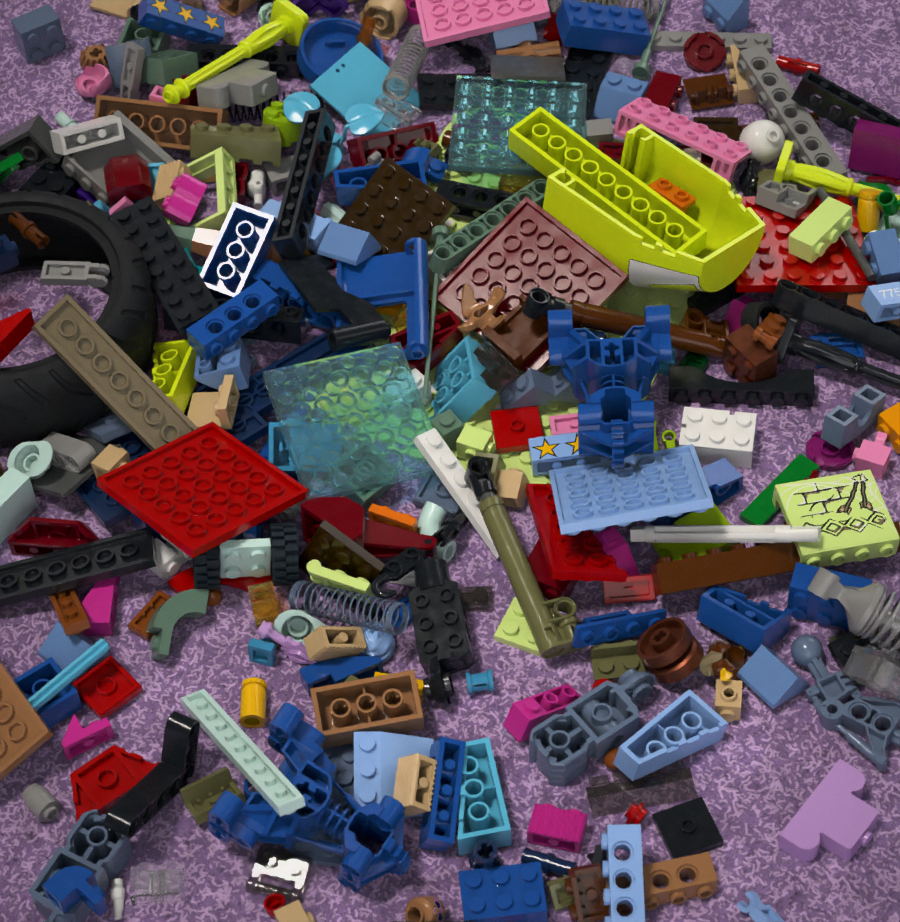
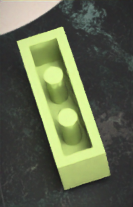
M828 197L789 235V253L813 263L819 256L821 257L832 243L838 240L845 230L851 227L853 223L852 207Z

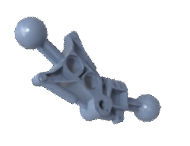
M809 634L799 636L791 645L790 652L793 660L800 666L808 667L816 680L815 685L806 690V698L809 701H813V706L820 716V724L829 731L839 730L846 736L845 739L875 763L878 770H885L887 765L886 750L892 742L900 747V703L875 696L871 698L862 696L858 688L854 686V681L850 679L848 672L837 671L832 674L828 672L821 660L824 649L818 638ZM855 715H861V716H863L864 718H862V719H857V718H855V717H853V716H855ZM879 727H885V728H887L888 730H886V731H880V730H878L877 728H879Z

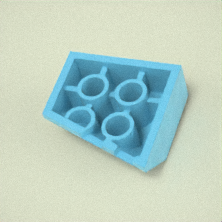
M468 335L436 366L433 388L437 390L435 399L431 401L434 415L429 418L428 425H430V420L437 414L449 409L462 423H466L497 392L489 349Z

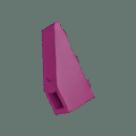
M567 683L514 702L503 726L519 743L526 741L530 738L532 728L554 714H564L565 707L581 696Z

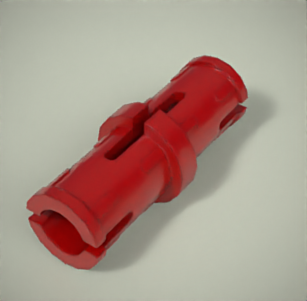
M778 55L776 64L780 69L791 71L794 75H799V73L805 75L807 69L820 74L821 64L806 62L802 58L793 59Z

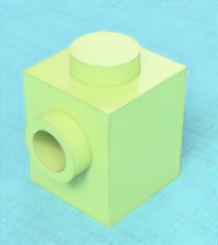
M465 424L456 441L457 457L469 461L475 456L476 451L494 453L496 445L493 443V432Z

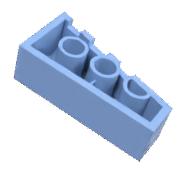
M689 689L619 746L613 764L630 780H637L722 740L728 722Z

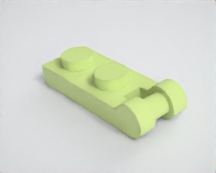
M311 560L307 563L306 568L311 581L317 583V585L322 584L323 586H330V588H340L343 591L348 590L357 594L369 595L370 597L375 596L371 591L370 582L362 577L354 578L341 570L336 569L334 571L322 567L318 560Z

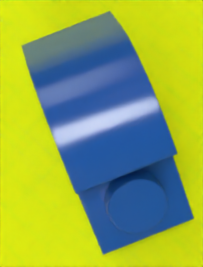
M412 147L408 149L401 161L422 158L426 179L439 185L448 164L430 156L431 149L425 147Z
M82 866L63 868L42 884L46 897L63 914H66L80 900L99 917L108 910L104 900L106 895L97 886L94 872Z

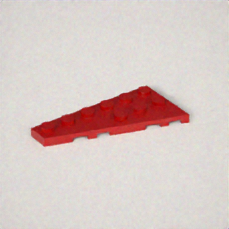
M527 483L525 493L551 579L559 581L626 582L628 573L624 569H619L616 566V559L612 555H607L602 550L603 544L591 530L581 531L577 535H561L551 484Z

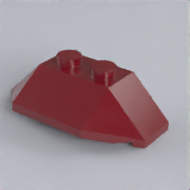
M30 517L8 538V544L12 555L38 556L100 539L87 523L81 521Z

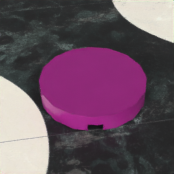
M822 430L815 432L806 443V457L819 465L820 470L836 472L845 469L851 464L854 452L852 440L839 449L820 438Z

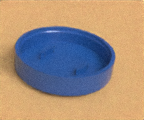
M330 17L320 19L306 28L297 49V62L304 77L312 84L359 42L363 43L383 62L384 54L379 41L367 28L349 19Z

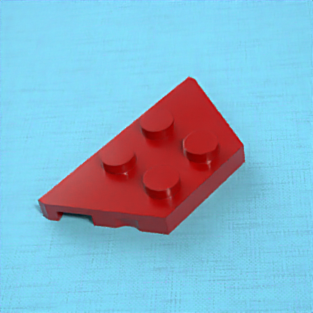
M113 745L72 772L70 778L73 788L76 822L83 813L90 810L98 809L99 815H102L159 763L153 764L144 760L141 755L128 753L125 749Z

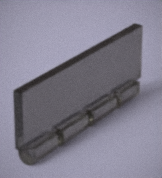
M678 760L665 766L664 773H661V769H658L634 781L630 780L622 771L612 773V783H609L607 774L589 777L590 787H586V794L592 818L628 811L633 803L638 806L642 802L645 804L644 808L697 798L690 768H685L683 760Z

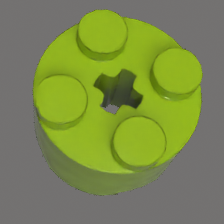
M273 101L269 107L263 110L262 125L273 124L275 127H279L281 146L289 147L291 142L298 141L302 123L295 124L290 122L284 114V103Z

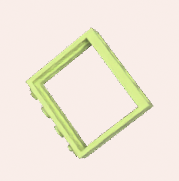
M223 147L186 164L192 171V177L200 181L216 174L218 208L217 213L189 227L221 230L233 202L237 203L235 159ZM164 217L168 224L176 225V222Z

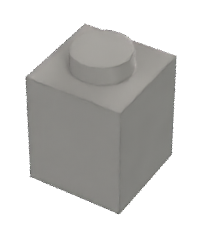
M611 118L585 120V129L581 130V137L597 149L599 148V141L613 142Z

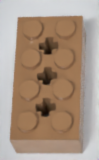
M414 670L310 689L317 729L326 737L321 745L322 749L354 743V732L382 731L404 734L425 730Z

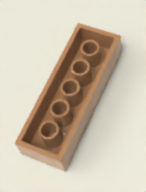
M97 95L94 119L112 115L119 110L160 147L190 151V125L207 123L208 125L217 126L219 123H228L229 111L223 109L181 104L173 105L171 103Z

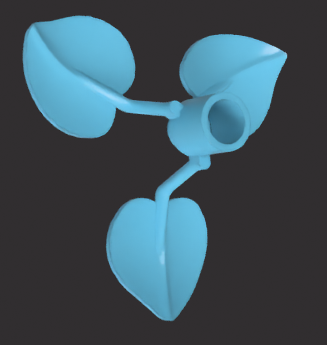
M296 92L283 100L285 117L295 124L303 122L305 111L320 108L319 99L309 92ZM364 103L353 105L348 109L345 114V120L348 124L344 126L342 136L334 133L323 180L342 161V154L345 151L343 142L347 140L346 134L348 129L350 128V132L355 136L371 132L383 120L385 114L382 110Z

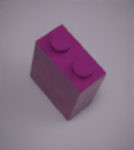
M858 119L853 131L848 168L900 179V127Z

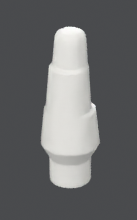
M116 878L112 880L110 894L113 901L114 919L120 920L124 908L125 889L123 887V879Z

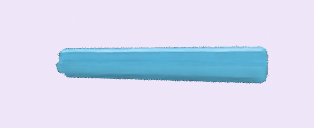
M99 639L31 696L28 700L36 711L110 649L109 644L104 639Z

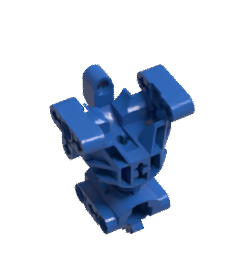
M645 306V325L632 326L622 338L605 339L598 338L587 328H573L572 309L547 310L550 366H562V373L573 386L575 398L584 402L578 404L579 457H607L611 459V469H624L625 457L632 454H652L654 451V401H641V399L649 395L651 382L659 369V361L672 360L670 306Z
M284 702L269 724L268 730L270 735L268 736V744L275 751L284 755L285 759L280 765L279 770L303 795L306 806L297 809L292 814L280 817L259 792L249 791L248 788L252 784L246 779L244 782V797L247 800L245 804L235 794L224 790L208 813L209 832L222 842L229 843L230 840H233L248 850H252L257 841L265 844L285 845L287 849H291L297 842L304 841L315 844L317 848L341 855L338 881L345 887H352L354 892H359L362 886L389 872L391 874L395 873L398 876L400 874L404 875L412 864V858L408 856L409 852L403 850L405 807L398 800L387 795L383 797L379 804L374 802L362 807L351 794L348 795L335 781L337 767L334 763L331 764L321 747L326 739L324 734L304 721V714L301 710L290 703ZM333 785L355 811L352 816L349 815L350 810L348 808L343 811L341 810V804L333 805L334 800L331 799ZM321 830H323L324 836L330 834L332 836V841H336V839H338L340 841V845H336L320 839L316 841L312 840L311 838H313ZM357 835L362 839L370 837L383 844L378 854H373L369 849L357 842L355 836Z

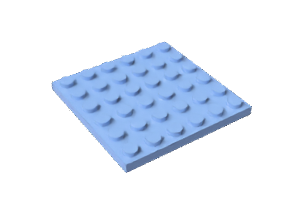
M693 444L653 451L652 454L630 455L624 458V469H611V459L548 470L561 535H577L581 531L590 529L600 531L607 526H627L632 522L641 520L651 522L658 517H678L686 512L701 513L707 511L708 508H714L713 497Z

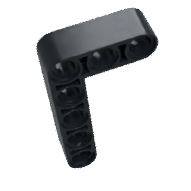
M176 711L171 713L165 726L161 762L111 807L104 821L105 829L131 839L180 792V789L188 784V777H192L194 773L200 730L199 720Z

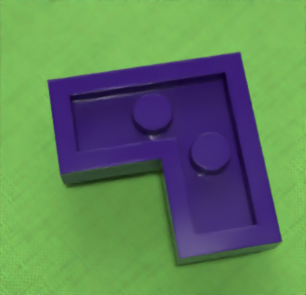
M294 0L292 2L303 10L308 18L318 9L331 17H339L349 8V2L346 0Z

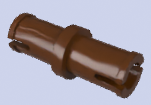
M19 211L13 212L17 218L13 215L9 216L8 222L20 231V235L23 238L31 240L39 249L45 248L41 242L46 246L49 244L50 238L38 229L36 223L28 221Z

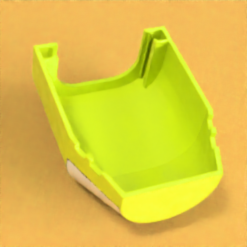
M643 124L626 132L620 166L647 186L660 178H665L696 198L695 204L687 208L686 215L708 230L706 247L696 256L677 250L676 254L663 250V244L656 242L655 246L643 242L644 236L635 233L575 192L576 179L571 177V180L565 183L567 169L564 167L547 176L543 209L629 276L628 282L636 287L700 292L719 291L732 283L747 267L755 255L764 234L765 223L751 207H744L741 203L742 197L740 194L734 195L732 193L731 184L728 180Z

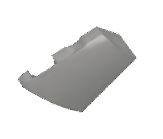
M767 180L758 186L755 203L795 219L810 205L818 190L811 188L809 192L799 191L794 184Z

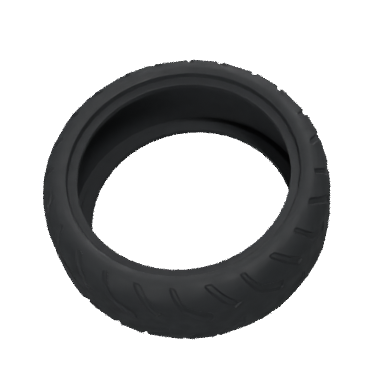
M24 190L0 193V236L5 234L10 242L15 241L20 251V254L17 255L20 265L0 275L23 270H42L44 261H82L109 266L110 273L105 276L108 279L106 287L101 288L109 295V298L96 323L145 373L154 350V343H156L158 312L148 266L141 249L136 242L132 241L133 237L116 219L112 220L110 215L95 205L90 206L88 202L64 194L59 196L54 192L36 190L31 192ZM14 211H19L28 221L36 223L38 229L50 238L47 246L41 242L45 246L44 249H39L31 240L23 238L20 235V231L8 222L10 215L17 218L13 214ZM57 354L25 365L0 368V445L4 448H13L28 441H41L51 432H57L66 436L75 434L83 430L85 426L98 421L112 411Z

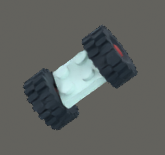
M295 522L270 523L269 538L227 540L192 558L194 589H220V578L262 577L270 575V568L273 586L294 585L299 581V557Z

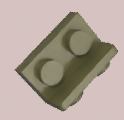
M626 640L611 644L602 643L591 646L590 659L594 682L599 679H608L616 683L623 673L632 668L636 669L637 672L645 671L644 663L636 652L638 640Z

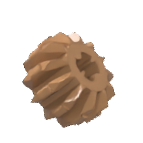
M94 43L93 46H86V50L81 51L79 63L83 71L86 66L94 67V64L104 65L109 70L103 43L100 45Z

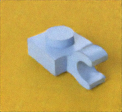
M747 891L745 893L750 900L749 906L745 901L737 903L739 910L749 913L748 915L755 922H785L769 904L764 905L758 894L754 891Z

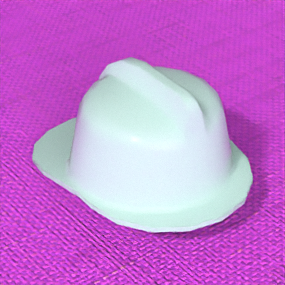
M28 441L17 445L8 457V469L13 467L30 477L31 480L40 478L50 469V462L53 457L52 445L47 441Z
M294 609L286 610L279 614L274 621L273 629L285 637L291 636L294 641H302L304 644V637L310 635L318 626L326 625L306 611Z

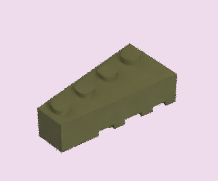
M196 123L195 125H190V158L198 159L223 147L235 159L236 163L249 159L256 165H262L263 161L273 162V166L281 167V137L279 127H275L273 124L253 126L252 124L243 123L240 126H231L228 123H219L215 126L208 125L207 123Z

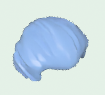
M376 621L372 623L373 626L377 625ZM361 627L367 647L357 656L380 657L382 664L386 663L392 657L395 650L393 634Z

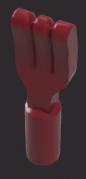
M866 176V182L900 186V179Z

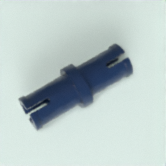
M527 847L521 856V864L540 862L541 870H543L544 874L548 875L554 873L560 876H567V869L578 867L577 862L558 858L554 853L544 854Z

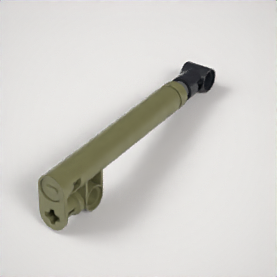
M481 456L472 457L468 462L464 480L472 488L476 500L480 502L478 505L541 657L549 659L583 649L584 647L575 649L572 645L575 626L580 624L576 615L577 607L575 602L568 597L545 601L504 502L500 496H496L497 489L489 473L490 464L488 460Z

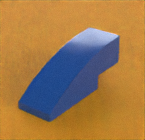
M371 656L334 658L313 663L299 669L301 682L309 697H311V688L343 683L350 675L360 680L374 677L375 671L384 673L381 658Z

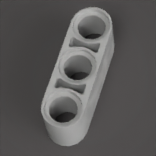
M51 432L41 440L47 441L52 445L53 457L50 464L74 473L81 472L97 457L96 451L89 443L57 432Z

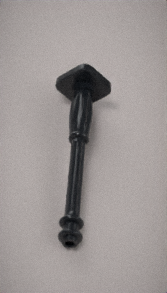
M793 317L789 318L777 348V363L786 365L790 355L794 357L798 355L823 367L852 375V377L857 375L900 390V375L863 362L862 357H857L835 346L803 337L804 335L799 333L802 322Z

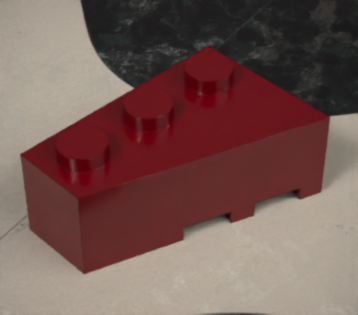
M452 309L435 316L430 370L438 365L463 340V333L458 329V326L462 324ZM407 328L388 337L390 351L406 349ZM426 357L396 362L403 375L414 368L425 375Z

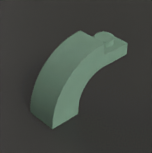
M189 589L179 592L156 609L146 629L147 633L155 634L150 641L151 659L163 660L169 655L172 632L178 619H199L206 614L209 590Z

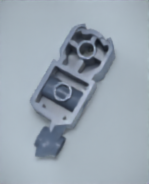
M634 668L629 669L621 675L617 684L606 680L567 705L564 714H554L532 728L529 738V762H536L537 768L543 775L549 777V785L565 786L585 773L588 768L590 755L598 760L608 750L618 747L638 732L639 712L635 704L644 701L650 695L656 681L655 675L645 671L637 672Z
M98 809L87 811L80 816L67 835V845L64 848L58 847L29 889L37 911L47 918L43 922H84L92 911L91 908L80 900L66 914H63L46 897L42 884L56 872L69 866L88 868L94 872L97 886L104 892L110 884L109 880L120 875L133 855L131 839L105 829L104 821L106 814L100 816Z

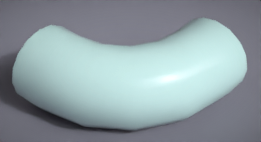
M427 501L422 508L417 522L418 533L432 536L441 528L447 512L442 507ZM450 539L444 547H440L439 544L437 546V553L432 557L444 559L449 563L456 552V542Z

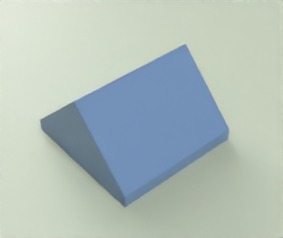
M331 221L319 245L317 254L356 266L379 252L381 245L369 232Z
M57 621L39 649L38 656L43 660L52 657L60 669L64 670L96 642L83 633L66 636L60 622ZM107 651L102 657H100L83 673H81L77 678H75L73 682L79 679L89 670L94 668L108 656H110L111 653Z
M761 645L737 673V676L772 709L810 686V683L782 657L764 645Z

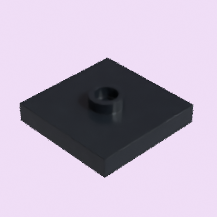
M702 797L652 814V820L671 859L700 854L723 846L724 840Z

